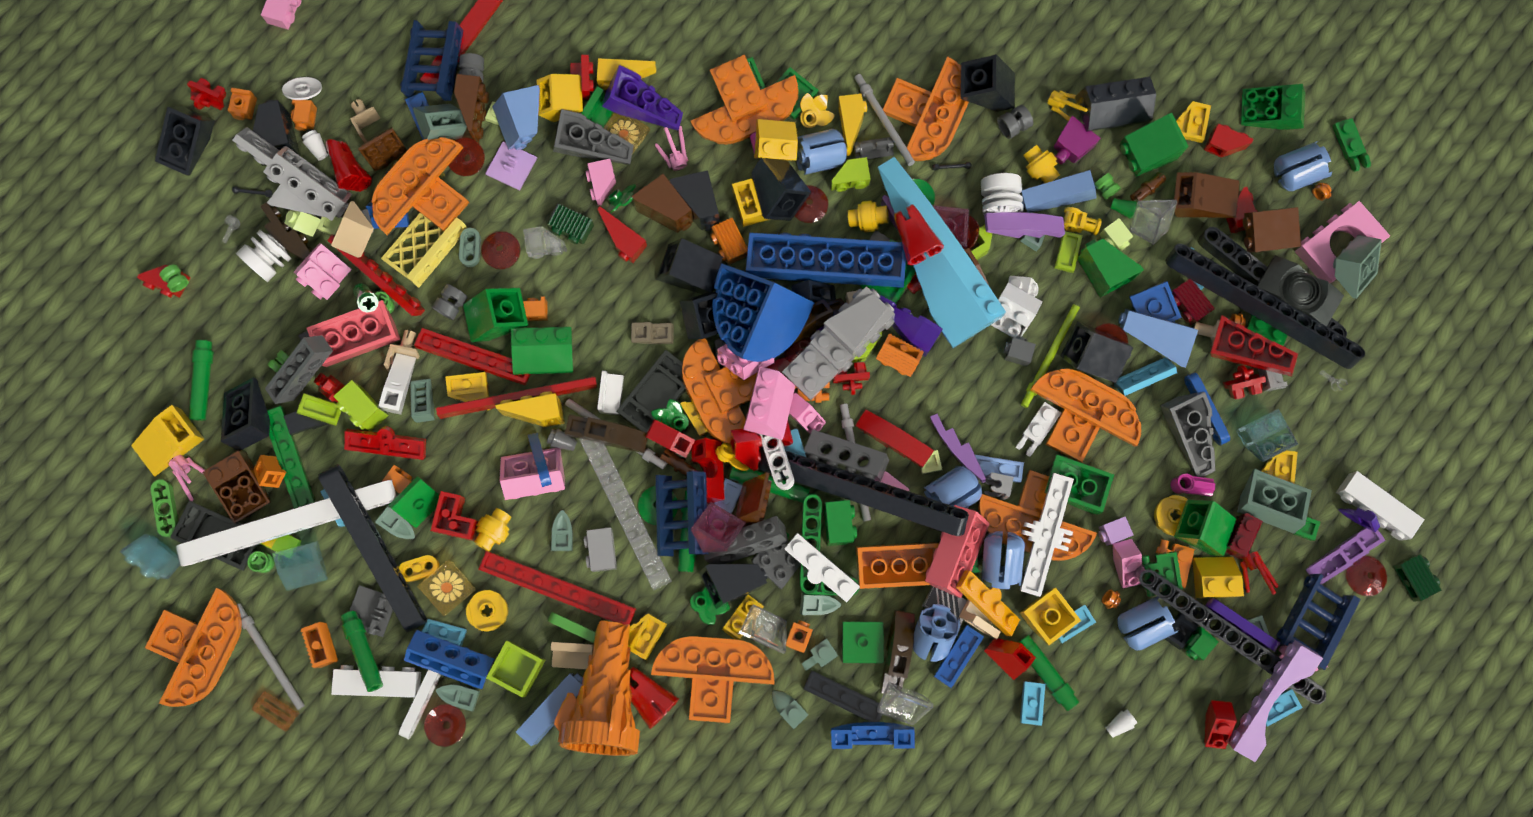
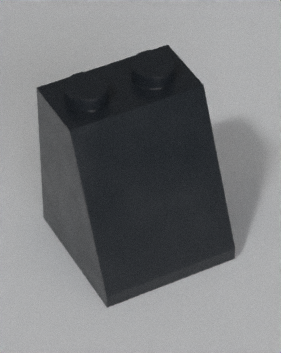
M997 54L962 62L961 99L996 112L1015 108V72Z
M268 100L258 105L253 132L278 150L287 146L300 156L291 115L278 100Z
M761 158L751 172L764 219L791 221L811 194L810 189L788 161Z
M708 170L670 179V183L691 208L693 221L699 229L712 231L711 227L720 222Z
M681 238L668 244L656 280L702 295L711 293L715 289V279L723 256Z
M1077 321L1061 353V357L1078 370L1116 383L1134 347L1123 340Z
M709 564L699 572L716 609L767 584L766 572L758 564Z

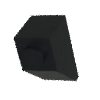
M811 280L792 285V292L814 303L822 299L827 303L836 300L834 285Z

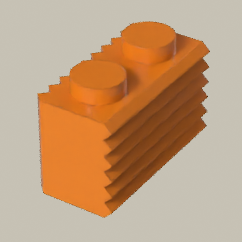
M733 218L711 227L712 233L710 237L714 245H719L721 250L718 253L720 256H723L722 261H726L730 265L747 257L748 248Z
M889 334L876 359L881 364L896 369L901 375L911 377L924 352Z
M318 622L301 629V632H303L302 636H304L303 639L305 640L304 643L306 644L305 647L308 648L310 663H312L311 667L322 668L338 662L327 623Z

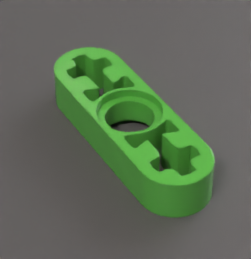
M156 480L151 485V496L157 531L161 536L170 538L179 522L173 486L168 481ZM161 485L166 487V489H164L162 493L158 492V489L161 488ZM164 503H168L170 506V510L166 514H162L160 511V507ZM168 525H172L169 532L164 530Z
M551 612L547 620L548 622L594 643L595 631Z

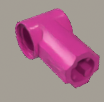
M1190 474L1179 475L1173 478L1170 484L1172 491L1177 494L1187 493L1211 497L1215 491L1214 479L1195 477ZM1180 480L1185 482V488L1180 485Z

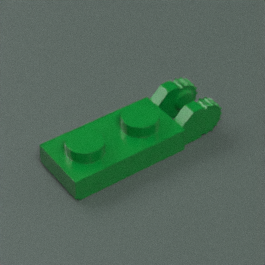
M1353 118L1335 123L1332 128L1352 171L1356 172L1360 169L1358 158L1365 169L1371 166L1370 157L1366 153Z

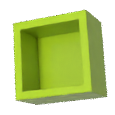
M353 380L334 395L338 401L336 405L350 416L349 419L355 426H359L362 430L372 431L389 416L379 408V404L367 391Z
M506 641L486 678L520 697H526L546 660L512 641Z

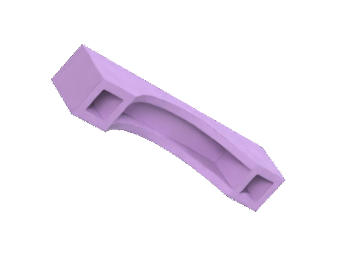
M1296 640L1286 648L1285 656L1275 665L1274 673L1270 679L1264 682L1263 690L1259 696L1253 699L1252 707L1248 713L1242 716L1237 730L1232 732L1228 743L1233 750L1256 762L1266 746V722L1274 702L1289 686L1313 675L1323 659L1317 652Z

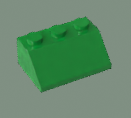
M571 327L511 328L513 375L573 373Z

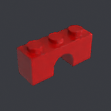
M703 438L696 440L691 448L692 461L699 463L703 468V472H706L707 503H714L725 500L723 462L718 459L716 449L722 445V441Z

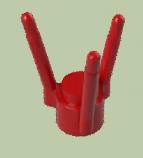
M1258 551L1248 554L1247 557L1243 558L1244 561L1240 562L1243 569L1246 592H1250L1247 571L1249 567L1250 571L1259 569L1271 593L1275 595L1276 591L1273 585L1275 588H1278V584L1264 564L1261 555H1259Z

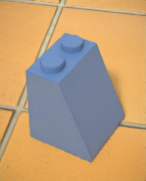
M539 85L503 93L492 106L508 150L526 148V145L537 134Z

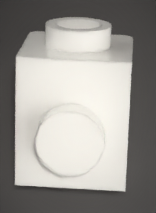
M1009 277L1008 283L1033 297L1037 296L1038 285L1031 277Z

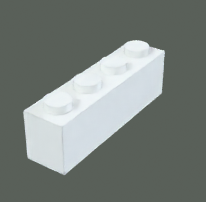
M1358 471L1348 474L1336 492L1344 502L1353 504L1362 510H1370L1375 513L1380 527L1389 530L1391 535L1398 540L1412 539L1425 520Z
M341 665V669L333 670L331 695L416 697L420 688L421 672H415L413 667H402V671H394L395 667H382V671H379L383 687L373 692H367L359 670H353L354 666Z

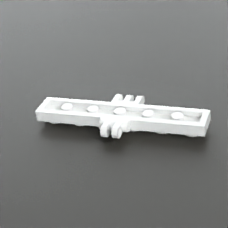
M1053 473L1039 522L1033 521V524L1024 523V526L1031 528V532L1022 530L1021 534L1029 536L1028 540L1033 541V545L1020 587L1022 592L1041 597L1054 548L1064 551L1069 549V547L1061 545L1062 541L1070 543L1071 539L1064 538L1063 536L1064 534L1072 536L1073 532L1062 529L1060 526L1073 484V478Z

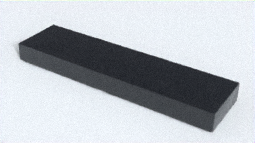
M811 671L803 688L870 722H879L886 708L885 705L814 671Z

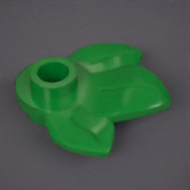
M636 184L629 185L623 191L616 189L608 196L609 212H614L619 206H626L632 201V196L634 195L632 191L635 189Z
M669 399L667 408H657L651 411L653 419L679 432L688 427V417L683 413L681 404L676 400ZM677 420L682 421L681 425H676L675 423Z
M706 587L702 592H697L690 598L691 608L698 612L700 620L706 624L714 625L716 615L724 614L730 609L729 604L716 609ZM698 598L703 599L704 604L702 606L698 605Z

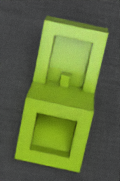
M985 225L977 229L974 234L975 239L980 245L971 251L976 260L985 256L990 249L993 233L986 232Z

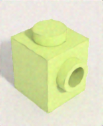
M290 210L286 214L284 223L297 231L313 237L321 219L313 214Z
M1120 218L1104 228L1099 234L1102 239H1105L1120 251L1130 245L1129 241L1133 238V235Z

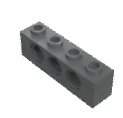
M323 335L304 337L266 386L265 390L275 404L294 401L333 350Z
M812 430L804 449L805 454L810 459L880 482L889 462L886 453L816 430ZM832 448L829 454H823L825 449ZM850 454L847 460H841L843 455ZM864 460H868V461H869L866 466H864V467H861V466H860V463H861L862 461H864Z
M775 516L709 539L708 554H704L705 561L709 564H727L789 543L785 525Z

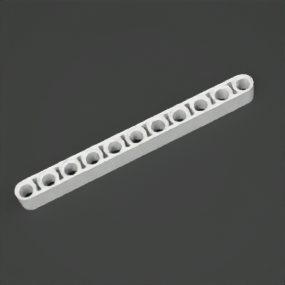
M392 480L355 490L366 510L389 504L397 497ZM330 498L179 544L176 546L180 565L188 566L341 518Z

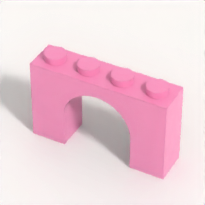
M1360 201L1354 205L1349 203L1341 210L1343 212L1342 215L1338 216L1335 214L1327 221L1328 226L1324 228L1321 225L1312 232L1315 236L1311 239L1307 236L1301 241V247L1295 251L1317 278L1329 283L1336 280L1335 269L1333 268L1336 256L1330 248V237L1333 232L1343 231L1349 233L1354 238L1357 235L1382 239V242L1390 237L1387 231Z

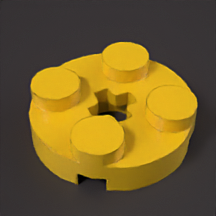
M1172 495L1160 500L1154 511L1157 528L1168 535L1174 536L1188 499L1179 495ZM1174 510L1180 515V518H1177L1175 521L1171 517V513Z
M483 590L476 593L468 603L466 616L469 623L478 630L493 631L506 622L508 605L501 594L491 590ZM486 605L493 609V612L488 617L486 614H482V610L485 609Z

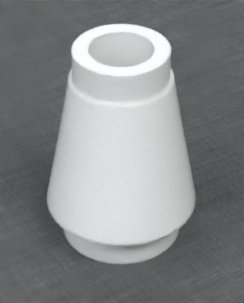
M312 130L302 136L303 144L318 160H323L328 156L320 133Z
M1127 709L1124 712L1121 711L1105 728L1114 738L1135 728L1134 725L1137 724V721Z

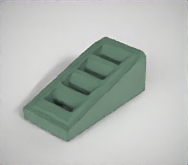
M431 379L411 381V417L416 423L435 420ZM426 387V390L417 391V388Z

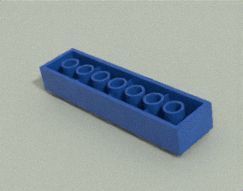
M749 233L746 272L766 279L811 280L826 283L903 288L906 257L902 242Z

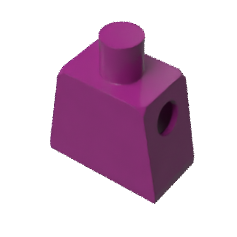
M1072 116L1054 145V149L1058 151L1055 155L1057 158L1056 162L1063 165L1068 159L1072 163H1076L1092 150L1101 138L1092 131L1086 132L1084 124Z

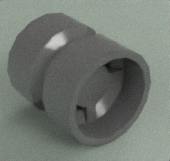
M472 53L460 55L459 74L480 76L482 82H484L482 73L484 71V58Z
M1021 104L1013 108L1011 113L1006 112L999 116L997 123L1002 134L1007 139H1011L1018 135L1020 131H1025L1032 127L1033 118L1029 110Z
M446 284L441 291L442 297L435 300L432 308L454 321L459 313L458 307L463 306L468 296L457 288ZM448 298L454 300L453 304L447 301Z

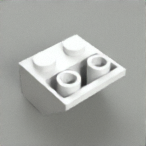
M1008 283L998 299L1006 313L1001 319L991 325L1011 337H1022L1036 316L1042 301Z

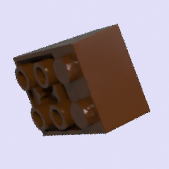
M457 74L454 94L468 131L475 144L479 145V141L483 138L484 133L482 122L486 120V110L484 109L485 103L489 101V92L486 91L485 84H483L480 76Z
M392 127L358 146L359 151L375 172L386 168L392 161L399 160L407 151Z
M1177 172L1173 207L1175 216L1236 218L1239 180L1198 172Z
M237 451L202 472L234 524L270 503L264 486H259L253 471L254 465L245 451Z
M766 472L743 483L734 527L743 528L764 520L772 481L768 480L769 473Z

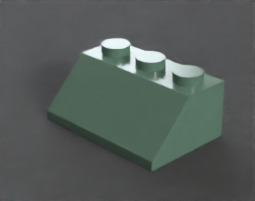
M1357 235L1353 241L1349 242L1347 248L1343 249L1341 254L1334 259L1335 278L1352 298L1357 299L1377 275L1382 239Z
M1254 469L1240 496L1237 512L1241 514L1248 513L1267 524L1296 533L1306 524L1312 490Z

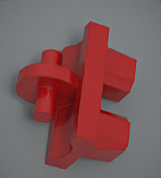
M200 78L197 82L190 80L187 83V86L191 89V100L194 101L195 108L199 110L205 106L208 108L212 106L219 110L224 108L223 100L226 97V91L223 87L218 85L211 90L210 83L203 78Z
M864 362L854 363V373L847 374V370L845 372L842 370L833 378V384L849 382V384H843L842 389L850 390V394L855 395V389H862V383H855V381L869 380L870 372H867Z
M1240 365L1237 368V372L1232 374L1234 380L1223 382L1224 388L1229 389L1231 398L1240 399L1245 397L1243 390L1245 387H1248L1249 394L1251 395L1262 393V383L1266 382L1265 376L1260 377L1258 374H1254L1252 368L1247 369L1244 365Z
M319 373L313 381L320 387L318 390L332 402H338L334 395L345 386L331 374L327 377L323 373Z

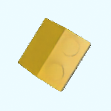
M757 119L754 158L796 161L798 138L795 122Z
M1234 557L1193 558L1196 598L1244 596L1242 574Z
M1056 587L1049 589L1019 612L1029 627L1047 645L1052 644L1081 621Z

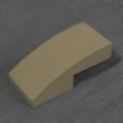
M632 323V343L673 344L674 325L672 323Z

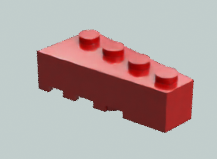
M1221 316L1211 350V357L1292 377L1298 353Z

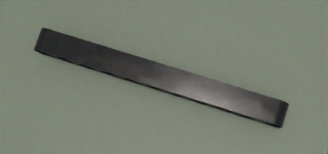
M1177 244L1166 257V264L1170 268L1346 369H1352L1364 358L1365 350L1357 343L1184 244Z
M768 445V448L770 449L775 448L774 446ZM762 446L760 449L761 461L758 463V467L762 471L771 473ZM785 450L794 481L954 536L965 534L969 514L963 509ZM777 457L773 461L775 467L783 464L782 457ZM783 471L779 472L783 478H786Z
M1142 565L1136 569L1135 577L1142 586L1272 675L1274 673V667L1282 660L1281 657L1151 567ZM1144 573H1151L1148 580H1142ZM1162 584H1167V589L1159 592V587ZM1184 596V600L1181 603H1176L1177 597ZM1200 607V613L1193 615V610ZM1217 619L1215 626H1209L1211 620ZM1229 631H1234L1232 637L1226 638ZM1251 642L1250 647L1244 650V644ZM1263 654H1267V658L1260 661V657ZM1310 677L1301 679L1297 684L1289 686L1313 704H1321L1326 699V691ZM1317 689L1314 695H1310L1312 690Z

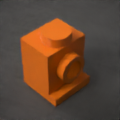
M231 88L232 95L228 112L233 118L238 120L252 119L257 101L255 95L249 90Z
M292 99V104L295 108L291 112V119L295 123V129L300 131L314 130L317 107L310 100Z
M541 297V301H538L536 298H528L526 301H523L527 321L548 320V303L545 297Z
M260 455L253 469L259 486L279 488L286 474V471L281 469L276 456Z
M393 465L382 482L392 480L395 491L400 494L412 482L411 479L413 477L402 471L398 466Z
M798 620V623L793 622L784 646L804 653L813 629L809 628L810 624ZM797 632L802 633L803 637L801 640L795 638Z

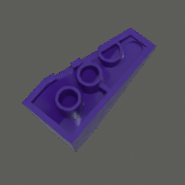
M619 65L606 90L602 107L619 115L678 130L683 112L667 98H662L657 94L653 86H648L643 82L639 74Z
M880 295L879 299L884 304L886 302L889 303L895 310V322L892 327L906 343L913 345V347L920 349V351L923 350V356L926 357L943 328L921 315L919 318L914 317L907 308H896L897 305L893 301Z

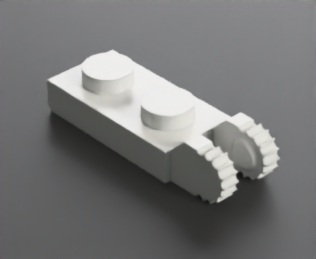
M1044 402L1023 432V437L1016 448L1020 450L1026 440L1029 439L1033 444L1027 450L1026 455L1030 457L1037 446L1042 443L1061 415V412Z

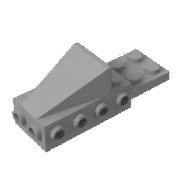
M248 127L240 131L233 138L232 141L236 143L240 150L248 151L258 163L267 165L263 172L270 181L280 184L267 202L269 205L326 217L331 221L335 217L340 218L348 208L349 204L347 201L352 194L345 189L338 188L334 180L287 146L278 150Z
M865 287L863 290L859 289L852 296L854 299L849 304L846 302L838 310L840 313L824 322V329L821 332L819 330L816 331L810 338L812 340L810 345L782 371L810 401L842 370L844 372L848 370L853 364L851 361L856 356L858 358L861 357L867 350L866 347L870 343H875L881 336L880 333L884 329H889L895 322L894 308L887 302L884 304L879 299L880 295L874 289L870 290L868 287Z

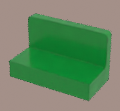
M597 86L581 114L595 124L597 123L602 128H605L614 112L602 107L605 93L603 89Z

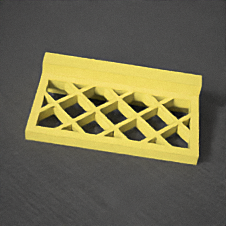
M419 213L381 259L419 288L460 240L462 231L467 228L457 217L445 231H442L439 227L438 229L429 230V222L431 221ZM425 223V231L416 233L418 224ZM439 233L438 240L430 243L429 235ZM425 236L426 244L416 245V237ZM408 238H412L413 246L403 247V242ZM426 248V254L423 257L417 258V250ZM413 250V258L404 260V252ZM394 253H400V261L391 262L389 259ZM413 263L414 268L407 274L404 264Z

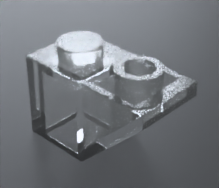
M543 226L523 229L526 252L529 257L537 259L547 254L557 256L567 252L565 242Z

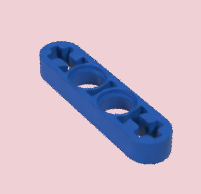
M1197 373L1185 376L1184 381L1190 394L1204 391L1212 408L1211 427L1213 428L1212 437L1218 445L1229 442L1230 435L1201 378Z
M538 433L529 434L528 438L542 487L552 485Z

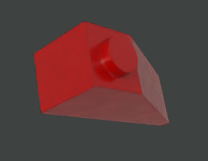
M599 207V215L612 239L618 256L625 262L629 260L631 263H634L647 247L646 240L602 207Z

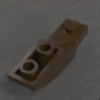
M267 202L260 207L270 220L269 223L264 225L269 234L288 252L304 261L314 250L313 247L311 249L308 247L307 243L309 240L304 233L301 232L299 234L295 229H291V227L282 222L280 219L282 214L276 206L272 207Z
M842 298L828 303L822 299L814 303L804 328L792 344L811 337L816 332V329L824 326V322L840 313L838 310L845 304Z
M570 414L565 430V435L604 443L607 446L645 453L648 440L645 437L646 432L600 419L584 418Z
M894 610L886 646L888 653L879 689L883 694L901 696L904 679L908 677L915 627L914 613Z

